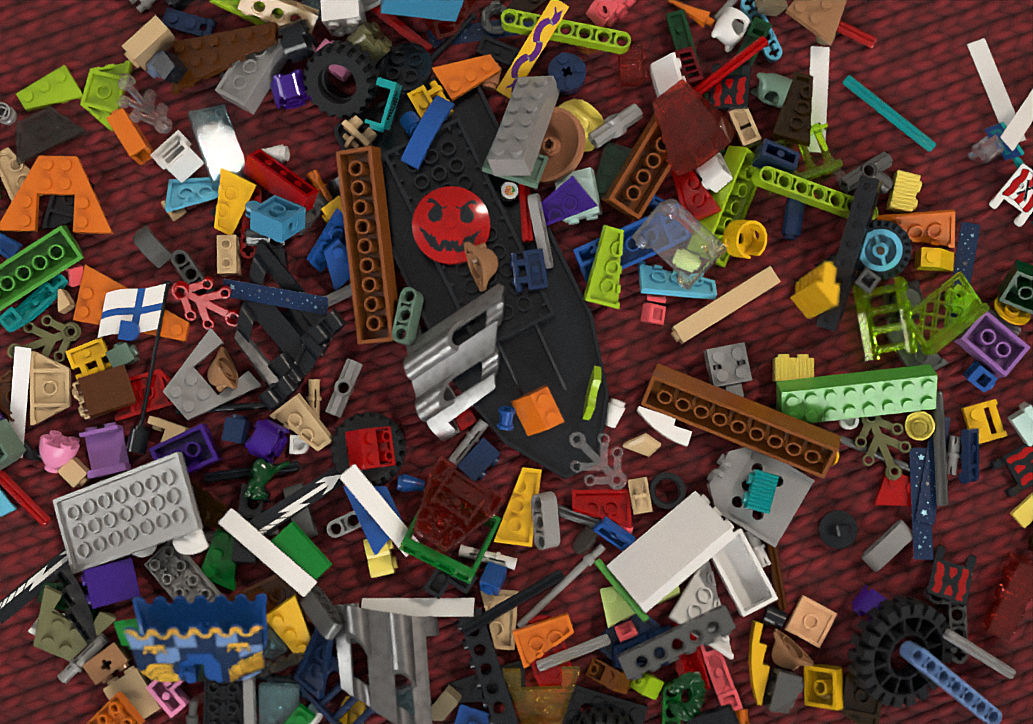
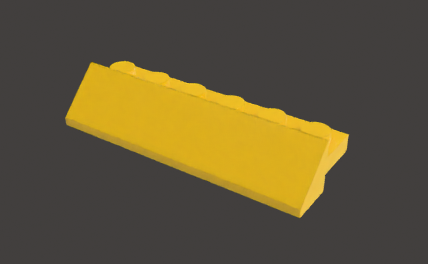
M822 263L799 279V282H796V294L790 298L806 318L811 319L836 306L838 303L839 284H835L836 267H833V263Z

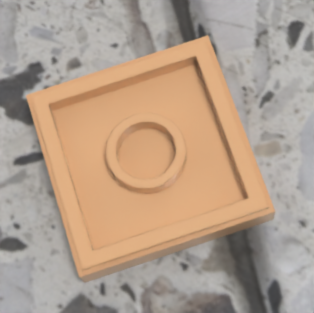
M801 595L784 629L820 648L837 613Z

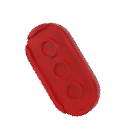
M536 615L528 621L527 625L552 617ZM564 640L546 651L539 659L537 658L531 662L537 684L544 690L553 693L566 689L573 677L571 661H566L543 671H539L536 662L566 650Z

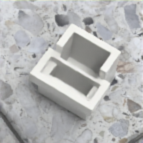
M179 130L150 155L163 170L167 168L181 183L204 164L189 147L192 144Z

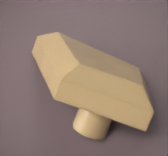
M645 433L623 443L622 447L650 457L661 446V443Z

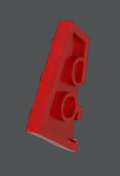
M690 165L672 171L680 206L686 220L685 224L690 225L722 211L710 192L702 185L701 179Z

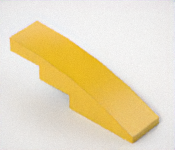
M752 620L748 656L749 675L754 701L758 705H762L770 666L763 663L767 645L759 642L763 624Z

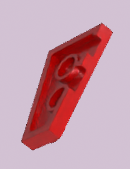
M891 470L892 475H897V472ZM884 472L873 505L912 506L910 477L902 474L899 479L891 481L886 478Z
M629 489L572 490V511L602 520L606 516L616 524L629 528L632 527Z

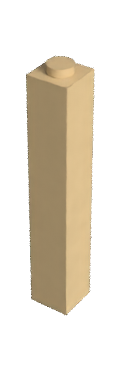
M769 266L671 328L673 331L671 332L672 337L676 342L685 343L781 281L772 267Z

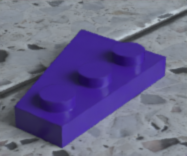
M571 176L541 202L546 226L598 206L574 176Z

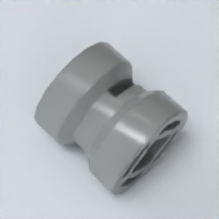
M0 102V122L4 125H12L17 120V112L8 104Z

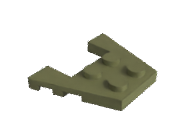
M45 585L33 646L70 661L88 644L67 616L54 611L62 596V592ZM99 609L93 619L96 636L101 634L116 620V615Z

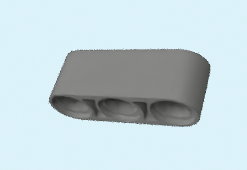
M552 491L535 494L531 498L535 545L539 550L557 547L560 544V529L556 495Z
M355 511L329 522L327 525L329 536L337 538L361 527L360 522L354 526L349 521L352 515H356ZM334 523H338L341 526L339 534H335L332 531Z
M902 519L897 521L862 554L861 558L874 572L879 571L913 539V531Z

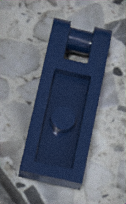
M168 7L162 21L168 29L195 37L210 35L217 26V22L212 19L202 18ZM202 26H206L205 31H201Z
M979 428L962 429L960 436L962 443V453L960 456L962 473L959 474L958 478L961 483L966 484L976 482L979 479Z

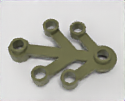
M45 315L41 319L42 325L46 327L52 326L61 332L52 334L37 327L35 323L29 322L23 326V330L26 333L38 335L42 339L23 346L12 344L9 346L7 353L10 358L14 359L15 346L31 348V351L44 347L41 354L49 358L56 342L63 340L59 350L54 353L53 358L57 362H64L67 359L65 351L68 350L72 341L80 338L81 328L76 323L70 322L64 325L56 321L52 316ZM47 318L51 320L49 324L45 323ZM31 324L33 328L31 331H28L27 327ZM71 329H74L75 333L71 336L69 332ZM60 353L63 354V358L61 360L58 359V354Z
M880 415L874 416V421H870L868 417H861L863 427L859 437L855 439L854 445L862 449L867 444L866 437L870 429L874 435L866 455L862 458V464L867 467L871 466L875 461L874 455L879 447L887 466L885 469L886 478L891 481L899 479L902 475V470L898 465H895L887 445L905 454L911 450V444L908 441L901 442L882 434L879 426L890 430L896 436L903 432V426L900 423L893 424L881 419ZM894 426H898L900 428V432H895ZM857 440H863L864 445H858ZM906 444L908 446V450H903L901 448V445ZM866 457L871 459L870 464L865 462ZM891 469H896L897 475H892Z

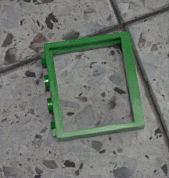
M432 484L404 536L399 550L470 584L502 518L494 515V512H487L481 509L475 503L463 500L459 495L447 492L443 487L439 488ZM432 499L490 528L471 568L411 539Z

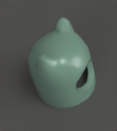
M758 73L757 78L759 82L757 88L751 89V94L758 97L763 103L781 109L792 79L776 73Z

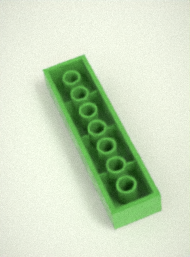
M927 364L776 381V411L807 423L936 409L938 375L932 366Z

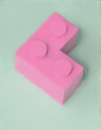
M154 680L146 689L170 718L189 704L191 699L180 687L185 681L161 682Z

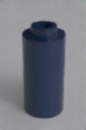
M788 197L786 199L781 235L785 236L784 239L795 241L796 238L801 236L805 203Z

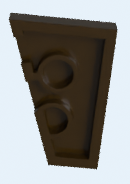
M191 483L202 525L226 530L218 522L230 508L220 500L213 498L208 491L201 489V486L197 483Z

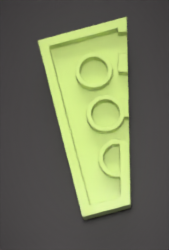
M679 585L659 601L657 605L680 595ZM613 586L600 589L608 628L636 614Z

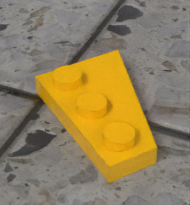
M222 167L214 228L227 235H233L245 211V204L250 201L257 185Z
M295 593L267 613V623L301 661L312 634L306 624L304 613L299 606Z

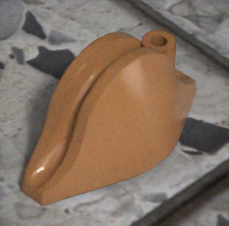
M465 242L463 244L470 272L480 292L485 291L489 279L497 271L498 259L495 253L487 248L485 243L474 246L470 242Z
M224 347L219 349L207 373L209 383L216 386L219 392H222L227 387L236 389L238 385L237 369L227 349Z
M778 629L774 630L775 642L772 646V659L776 665L781 668L791 669L792 671H795L800 666H813V660L796 642Z

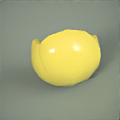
M915 411L907 416L904 427L910 438L924 441L933 434L935 422L932 416L925 411Z

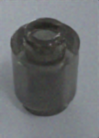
M586 526L571 541L573 546L571 548L579 555L581 553L586 554L597 541L598 535Z

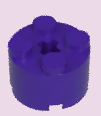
M294 70L288 75L277 74L272 77L273 81L270 83L276 108L280 109V106H284V109L297 108L305 105V100L308 98L309 102L312 100L311 96L306 94L307 86H304L303 79L306 76L302 70Z
M269 419L258 420L254 427L255 432L247 440L245 447L250 454L263 458L266 462L272 464L275 462L272 459L275 456L279 457L286 446L288 438L285 437V434L289 433V429Z
M864 585L851 604L855 613L861 617L866 615L869 618L867 612L872 607L881 610L879 603L886 600V598L874 589L868 591V586Z

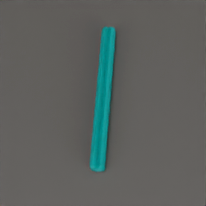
M848 75L844 79L843 85L925 150L930 152L934 149L936 143L855 78Z

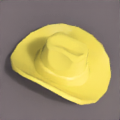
M572 99L563 102L558 107L574 114L584 128L586 137L584 152L592 151L595 147L589 141L588 133L604 123L602 116L592 105L583 100Z

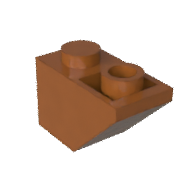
M593 657L586 676L613 691L627 694L629 691V684L632 679L628 680L622 669L616 668L600 659Z

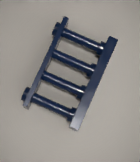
M335 652L331 653L328 675L332 671L339 673L338 656ZM353 672L354 677L357 678V679H359L360 681H362V680ZM340 680L321 700L316 698L300 683L297 685L300 690L299 694L305 700L309 699L331 724H342L340 719L359 700L351 696L333 714L326 705L342 690ZM367 705L365 711L352 724H363L372 714L377 712Z

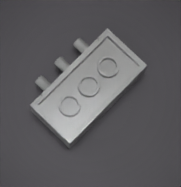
M278 38V43L259 53L254 52L246 56L247 59L242 62L238 60L232 63V67L228 68L226 73L222 72L220 74L221 82H219L215 91L225 100L254 115L270 89V83L273 81L272 77L280 73L288 60L281 45V39Z

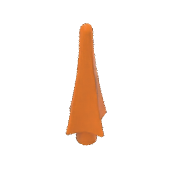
M668 0L670 4L678 9H684L685 14L703 28L705 24L713 26L715 20L709 16L710 12L685 5L676 0Z

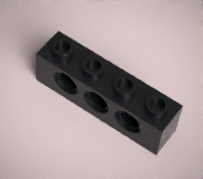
M247 484L241 485L238 514L247 522L266 511V504L270 502L271 496L266 486H264V491L267 493L266 499L252 500L251 495L247 499L243 498ZM253 502H259V506L256 509H250ZM234 537L231 561L234 564L258 566L261 560Z

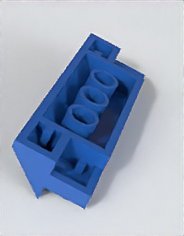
M679 203L620 228L624 230L623 254L620 262L622 270L691 238ZM600 238L573 249L577 266H579L586 284Z

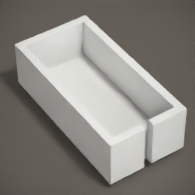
M737 527L733 529L736 537L710 559L739 614L745 617L777 600L778 597L741 528Z

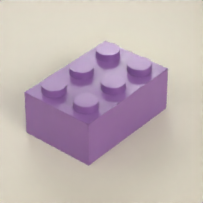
M986 309L977 312L954 340L955 343L997 378L1006 377L1031 348Z

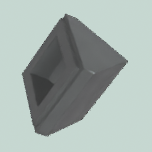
M864 267L855 275L854 283L870 294L881 278L867 267Z

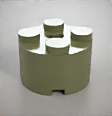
M374 21L371 23L363 22L347 37V41H351L353 46L357 43L362 46L361 50H367L370 53V59H375L376 63L390 51L392 46L391 40L383 35L379 25Z

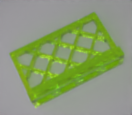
M958 272L902 316V318L921 344L922 348L920 350L924 355H933L989 311L990 307L987 303H982L963 273ZM957 279L962 283L961 291L954 290V284ZM942 291L948 292L947 302L940 301ZM953 293L961 294L960 305L952 303ZM966 295L970 296L974 301L971 306H964ZM928 302L934 303L933 313L926 312ZM939 304L947 305L946 316L938 314ZM952 306L959 308L956 318L951 317ZM915 313L920 314L919 325L914 324L910 318ZM925 315L933 317L932 327L924 326ZM938 318L945 319V325L942 329L936 328ZM923 329L931 330L930 339L927 341L923 337Z

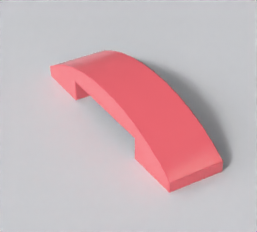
M700 645L701 654L720 706L732 704L734 711L742 709L743 706L734 687L723 654L709 645Z

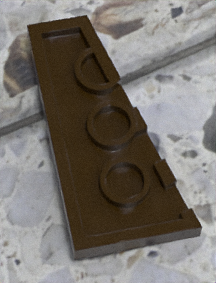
M794 72L772 137L807 147L810 146L813 76Z

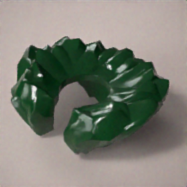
M690 671L681 674L667 688L671 694L678 695L687 688V696L689 698L687 702L682 703L674 699H670L667 702L674 716L679 717L683 721H690L694 715L700 714V709L705 703L704 697L707 690L705 689V681L700 673Z

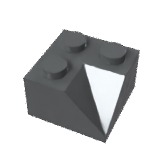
M772 666L762 704L769 711L789 714L790 709L794 707L795 699L798 698V694L803 690L804 682L802 677L793 671Z

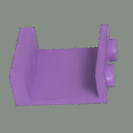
M116 422L104 424V428L97 429V426L85 429V432L79 433L80 437H85L91 470L87 471L88 479L132 470L129 454L126 451L127 444L123 425H116Z

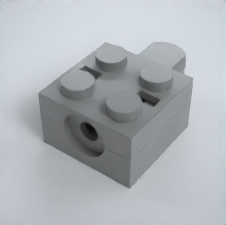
M745 342L705 350L704 357L710 384L716 387H723L726 391L744 397L741 383L752 380Z

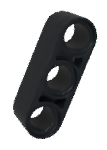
M726 704L701 711L700 714L694 715L692 720L683 721V723L739 724V720L732 704Z

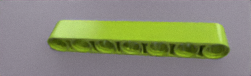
M506 9L501 14V26L507 32L529 36L541 15ZM511 17L514 19V22L506 23L505 19ZM564 19L560 21L549 39L616 54L626 53L631 43L630 35L624 31ZM526 21L533 23L531 27H526L523 24ZM568 29L570 33L564 35L561 33V30ZM585 32L589 37L581 38L579 34ZM604 36L608 41L601 42L598 38ZM624 40L626 45L620 46L617 44V41Z
M770 166L760 168L752 175L753 183L760 188L848 219L850 213L848 204L851 208L853 196ZM762 173L765 174L766 180L762 178ZM779 179L783 182V186L780 185ZM796 186L800 188V193L797 191ZM875 207L872 220H874L878 216L877 207Z

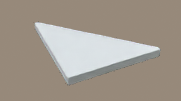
M709 560L693 573L668 616L669 619L678 625L721 605ZM711 621L708 624L709 631L716 629L715 621ZM698 630L691 631V634L698 638ZM720 635L714 638L713 643L709 644V646L727 658L733 659L734 657L729 643V635L726 637H721Z

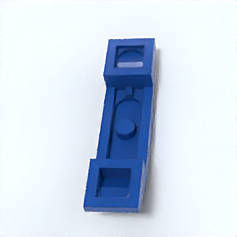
M438 95L435 97L416 127L403 153L402 162L419 169L427 155L428 148L442 123L449 116L454 103Z

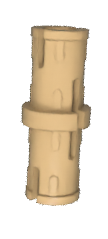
M308 379V397H306V401H308V405L318 418H320V401H322V397H320V379Z

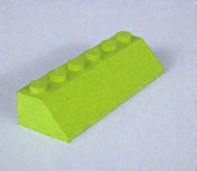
M728 146L723 159L733 180H730L717 193L710 189V194L722 211L697 222L687 247L688 251L699 255V258L722 267L726 266L730 256L723 245L724 230L730 222L745 219L758 187L753 183L752 175L759 168L752 166L755 154L747 147Z

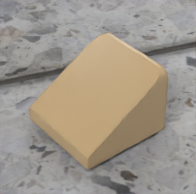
M59 289L58 312L66 314L74 309L76 304L68 291Z

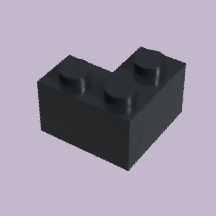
M436 568L423 589L437 599H440L451 583L467 594L478 578V575L475 574L471 583L468 584Z

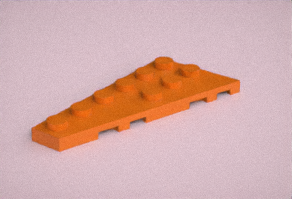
M85 265L73 320L100 325L106 293L129 288ZM165 309L160 337L187 342L190 323ZM157 330L143 332V334L156 336Z

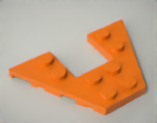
M38 156L0 221V231L37 232L39 195H75L73 232L113 234V230L110 228L97 195L93 191L89 178L83 169L80 158L77 156Z

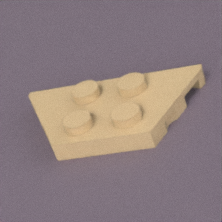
M31 351L30 425H36L71 407V368L36 351Z

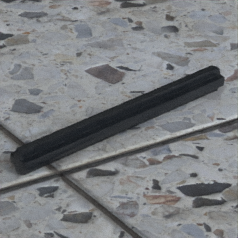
M557 569L461 626L465 635L471 634L563 580V572Z

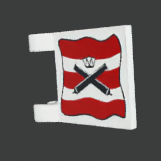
M1024 163L1020 165L1002 189L989 202L990 207L996 209L1005 199L1019 209L1021 213L1014 220L1015 225L1021 227L1033 212V170Z

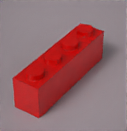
M262 149L248 154L243 170L244 174L273 195L305 207L306 212L313 208L319 190Z

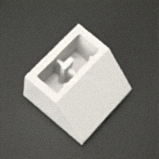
M321 0L322 22L332 36L342 37L345 34L353 33L363 22H367L361 0Z
M675 52L651 63L649 68L659 104L678 100L685 92V87H687L686 78L681 76L680 69H682L680 58H676Z

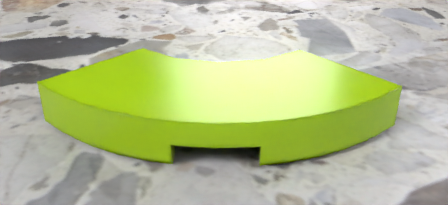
M594 366L587 387L582 418L585 420L591 419L595 409L597 393L601 383L602 369L599 366Z

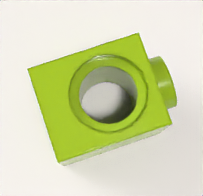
M648 672L642 673L643 676L637 680H631L629 687L654 700L657 699L665 683Z

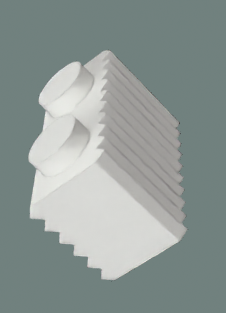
M712 147L694 161L697 166L695 171L702 178L701 183L707 190L711 189L717 193L730 180H733L721 153Z

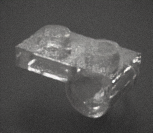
M996 134L990 139L986 136L971 147L973 151L968 156L971 160L979 156L984 162L988 163L1004 151V146Z

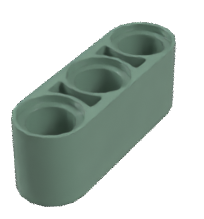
M406 287L401 291L392 329V338L405 346L411 345L416 338L424 301L423 295L411 287ZM414 294L413 300L410 301V297ZM410 313V317L406 320V315ZM406 332L405 337L402 339V334Z

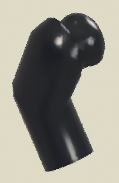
M24 441L26 449L24 454L27 459L42 461L39 449H33L28 441Z

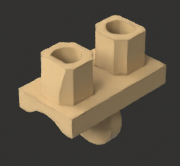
M356 115L349 121L345 119L341 123L344 126L343 128L352 135L349 136L345 133L342 136L346 140L344 147L347 149L352 146L359 148L360 145L356 141H359L364 147L372 146L371 143L376 138V133L368 127L361 134L358 129L364 123Z
M647 477L628 480L633 514L653 512Z

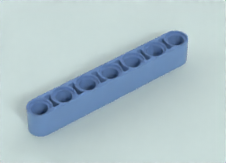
M906 641L901 645L900 655L976 717L987 724H999L1001 722L1002 713L929 652L911 641Z

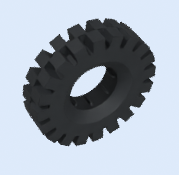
M897 596L893 597V602L889 599L880 602L881 610L872 607L867 612L871 619L870 622L864 619L860 620L856 627L861 629L863 633L862 635L853 633L850 642L857 646V648L848 649V659L853 661L848 665L850 673L855 676L853 680L861 690L886 706L890 704L892 707L902 708V704L906 706L916 704V697L921 701L929 696L926 687L928 686L935 691L938 685L911 663H908L901 669L892 670L890 657L895 645L904 637H915V642L918 646L925 649L942 663L952 661L953 653L947 649L954 647V644L943 638L945 630H951L949 623L945 622L946 618L940 612L916 598Z

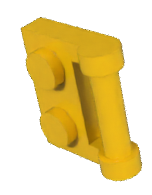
M996 399L961 408L967 429L979 428V444L1008 436L1002 426L996 406L998 405ZM987 407L989 408L992 421L996 430V433L991 434L990 427L984 411V408Z

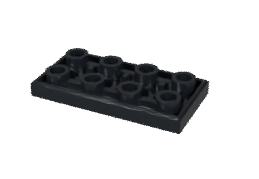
M205 675L203 724H244L243 680L217 683L215 680L208 679Z

